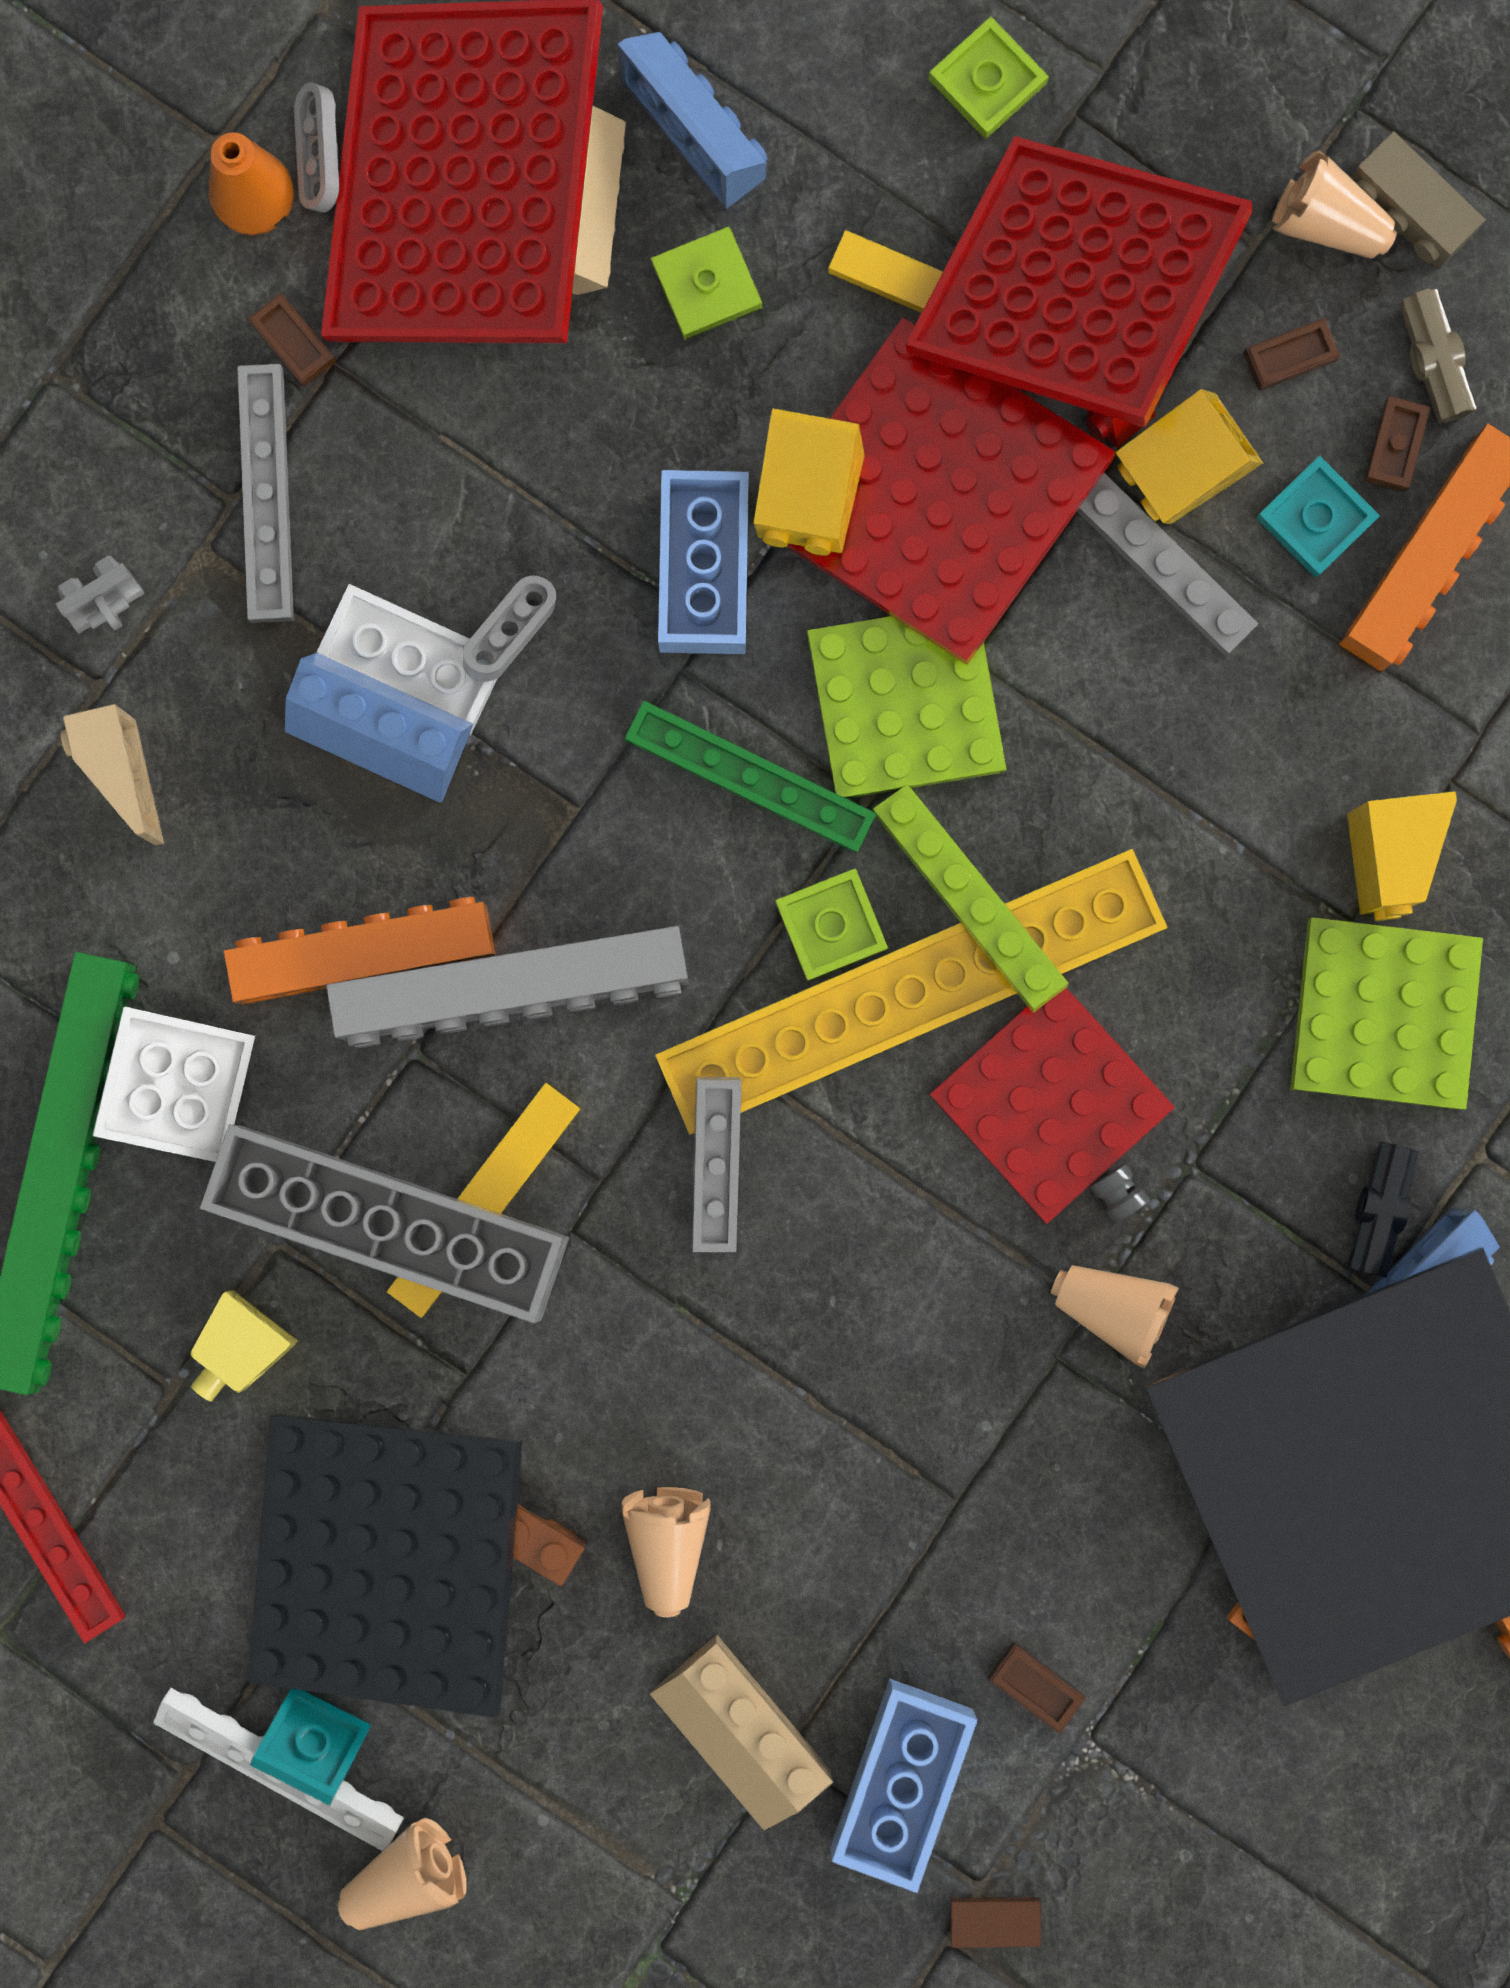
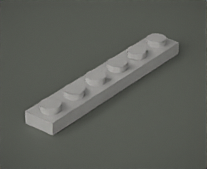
M281 364L238 366L248 620L250 623L294 621L284 370Z
M1103 473L1077 512L1226 657L1259 623Z

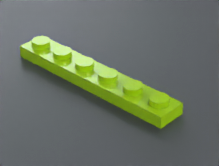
M908 784L873 809V812L876 813L875 817L1032 1013L1068 987L1069 983Z

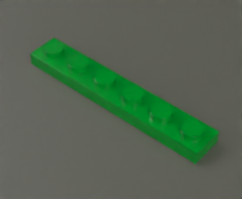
M643 701L625 737V742L855 854L858 853L876 816V813L646 701Z

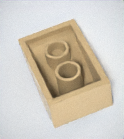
M116 704L63 716L66 730H62L60 735L66 755L72 756L76 764L136 835L155 846L164 844L136 720Z

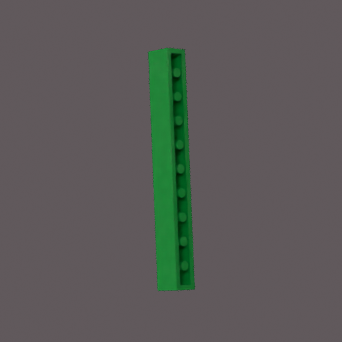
M75 952L0 1275V1390L24 1395L37 1393L40 1391L41 1386L44 1387L47 1384L51 1373L52 1362L47 1360L50 1343L56 1342L61 1329V1317H57L60 1299H66L71 1285V1274L67 1273L70 1256L74 1257L80 1246L81 1231L76 1229L80 1213L84 1214L90 1202L91 1189L86 1187L89 1172L96 1169L100 1158L101 1147L96 1144L97 1137L93 1136V1131L123 1006L127 1007L129 999L133 1000L136 997L139 987V975L135 974L137 966L127 962Z

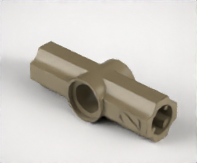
M1425 289L1402 299L1399 306L1412 343L1410 347L1411 366L1417 379L1420 381L1424 380L1438 424L1450 423L1472 414L1476 410V406L1463 370L1466 361L1464 346L1460 336L1455 331L1451 332L1437 289Z

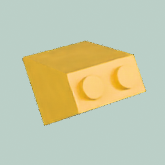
M1203 389L1197 391L1115 452L1121 460L1117 468L1130 486L1137 484L1145 495L1141 503L1146 512L1155 522L1161 519L1163 523L1172 524L1263 464L1217 394Z
M772 409L754 517V526L758 538H763L762 541L775 547H787L788 543L805 546V550L817 555H829L830 551L842 553L865 457L859 424Z
M1456 791L1367 801L1347 813L1360 915L1374 914L1375 921L1401 918V915L1412 914L1413 906L1426 901L1457 801Z

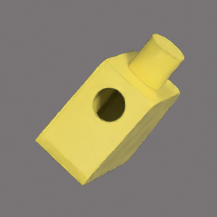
M226 1291L219 1299L190 1355L205 1367L192 1383L191 1388L210 1402L214 1400L225 1384L240 1393L250 1387L293 1348L298 1340L236 1291Z

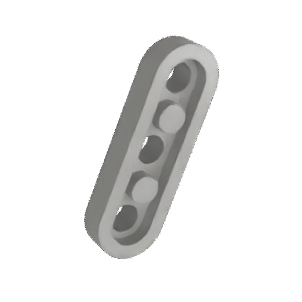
M307 83L299 90L294 104L298 192L300 202L305 208L325 213L336 204L339 193L338 145L335 122L336 106L330 89L315 83Z
M527 576L519 580L469 639L463 650L462 663L465 672L471 678L482 682L493 681L499 678L550 617L555 608L556 591L547 579L540 576ZM534 600L537 601L540 605L531 606L527 602ZM512 630L516 634L507 636L502 631ZM485 659L491 664L481 665L477 661Z

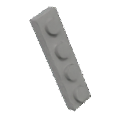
M696 1077L691 1240L693 1252H736L741 1111L740 1077Z

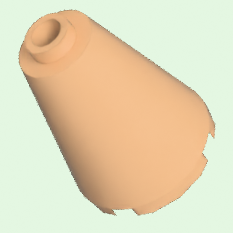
M1319 150L1312 152L1299 167L1306 171L1297 182L1291 179L1286 186L1273 215L1272 222L1277 224L1273 229L1283 235L1371 259L1379 253L1384 255L1392 246L1397 232L1393 230L1394 219L1326 154Z
M1072 1265L1068 1272L1059 1271L1050 1294L1057 1296L1055 1306L1135 1365L1145 1368L1152 1355L1150 1353L1151 1349L1158 1342L1179 1288L1170 1283Z
M660 1487L657 1488V1496L643 1498V1490L636 1491L626 1496L621 1505L622 1516L644 1603L657 1616L674 1617L680 1614V1610L688 1607L710 1515V1500L708 1498L703 1502V1493L686 1488Z
M428 1818L411 1824L341 1890L338 1911L342 1920L357 1930H364L450 1908L458 1903V1900L466 1894V1875L459 1853L451 1857L445 1846L447 1842L451 1841L448 1834L436 1822Z

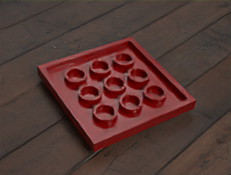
M1067 988L1034 1013L1026 1006L929 1094L1045 1224H1048L1175 1108Z

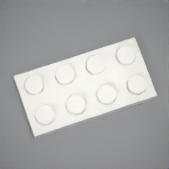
M350 584L317 650L319 654L473 723L469 735L472 734L497 680L482 682L471 678L465 672L462 663L463 650L469 638ZM485 659L477 661L481 665L491 664Z

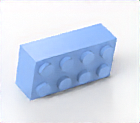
M662 470L658 626L660 653L745 654L749 472Z
M889 1679L830 1846L832 1862L910 1891L918 1892L977 1723V1718L972 1708Z

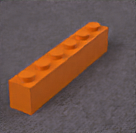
M1487 423L1474 437L1339 645L1380 672L1384 671L1392 663L1397 666L1402 663L1413 647V644L1408 641L1415 628L1422 631L1436 612V608L1431 606L1438 593L1446 595L1459 576V573L1454 570L1462 557L1468 560L1482 541V538L1477 534L1483 524L1491 525L1506 504L1500 499L1506 489L1510 488L1509 436Z
M465 897L449 901L450 908L433 911L432 905H422L406 910L407 916L390 919L389 913H380L364 917V924L348 927L347 921H337L321 925L322 932L305 935L304 929H295L278 933L279 940L262 943L261 937L235 941L236 948L224 950L232 1000L234 1003L243 1005L327 989V984L494 957L496 953L487 906L483 902L476 903L475 897Z

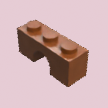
M517 1503L513 1558L562 1587L588 1541L551 1518L550 1520L543 1519Z

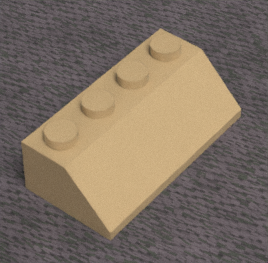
M595 106L592 107L572 294L578 295L608 288L617 198L620 189L621 161L624 150L626 122Z
M717 1634L650 1692L652 1698L763 1830L801 1811L833 1783L831 1769Z

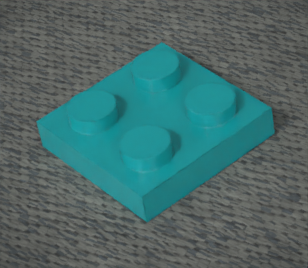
M1319 455L1256 519L1317 578L1380 515Z
M290 1689L253 1755L250 1766L330 1806L366 1738L371 1724L304 1690Z

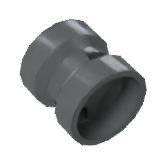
M1126 1163L1111 1170L1089 1186L1096 1198L1103 1199L1108 1205L1106 1213L1113 1223L1128 1217L1150 1201L1142 1188L1135 1187L1132 1181L1133 1173Z

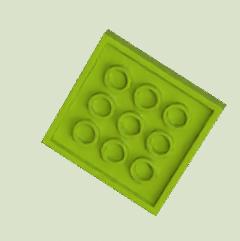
M892 616L807 630L835 794L850 799L897 791L906 784L911 788L1004 773L1007 770L984 642L969 664L966 665Z
M1309 918L1307 922L1290 1090L1466 1110L1483 938Z

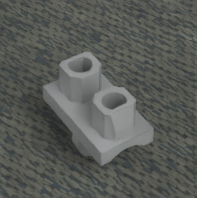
M106 556L95 563L93 571L97 579L84 586L78 578H70L58 586L61 601L57 602L56 605L60 613L68 619L78 634L89 627L95 629L106 621L116 631L123 626L117 615L129 608L130 602L145 594L140 584L123 563L119 565L111 556Z

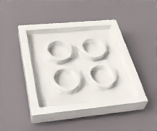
M123 1006L93 1136L216 1162L228 1126L235 1123L255 1036Z

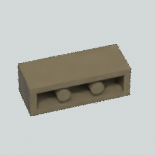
M1394 131L1358 166L1351 177L1358 186L1394 219L1393 230L1397 234H1402L1414 246L1418 257L1426 263H1432L1438 270L1474 236L1486 220Z

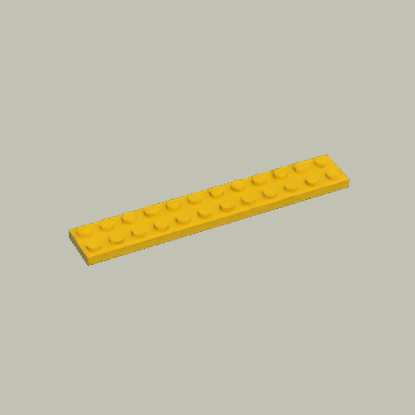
M1133 849L1005 903L1061 974L1168 928ZM959 923L676 1045L655 1056L689 1135L694 1134L696 1077H740V1113L1017 993L964 926Z

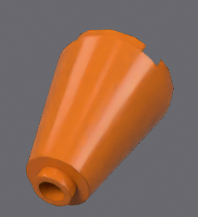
M227 133L220 136L214 142L211 148L208 190L213 211L224 224L235 232L256 235L271 231L276 227L275 224L284 216L287 217L292 209L295 193L292 178L287 168L279 159L242 134Z

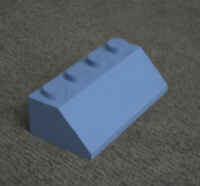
M661 32L625 38L618 43L622 82L726 209L766 179L767 155L764 149L754 138L748 140L739 129L741 124L735 113L728 106L722 108L713 97L715 93L708 80L699 73L696 76L687 66L688 59L684 51L675 41L669 43Z
M317 652L301 658L286 697V733L439 803L444 799L473 727L471 722Z
M1449 1209L1388 1270L1387 1278L1381 1277L1364 1295L1480 1247L1484 1248L1490 1265H1492L1494 1259L1491 1256L1500 1247L1482 1216L1476 1210Z

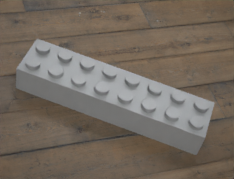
M679 926L327 984L335 1038L347 1041L348 1046L363 1048L381 1044V1036L392 1035V1038H397L398 1041L424 1037L423 1029L435 1027L436 1031H441V1034L467 1030L466 1022L479 1020V1023L484 1024V1026H494L509 1023V1015L523 1013V1016H527V1019H536L553 1015L552 1008L567 1005V1009H570V1012L596 1008L595 1000L610 998L613 1005L639 1001L638 993L654 991L656 998L681 994L680 986L689 985L680 929Z
M229 1124L200 1209L532 1323L542 1320L569 1240L568 1236L245 1126Z

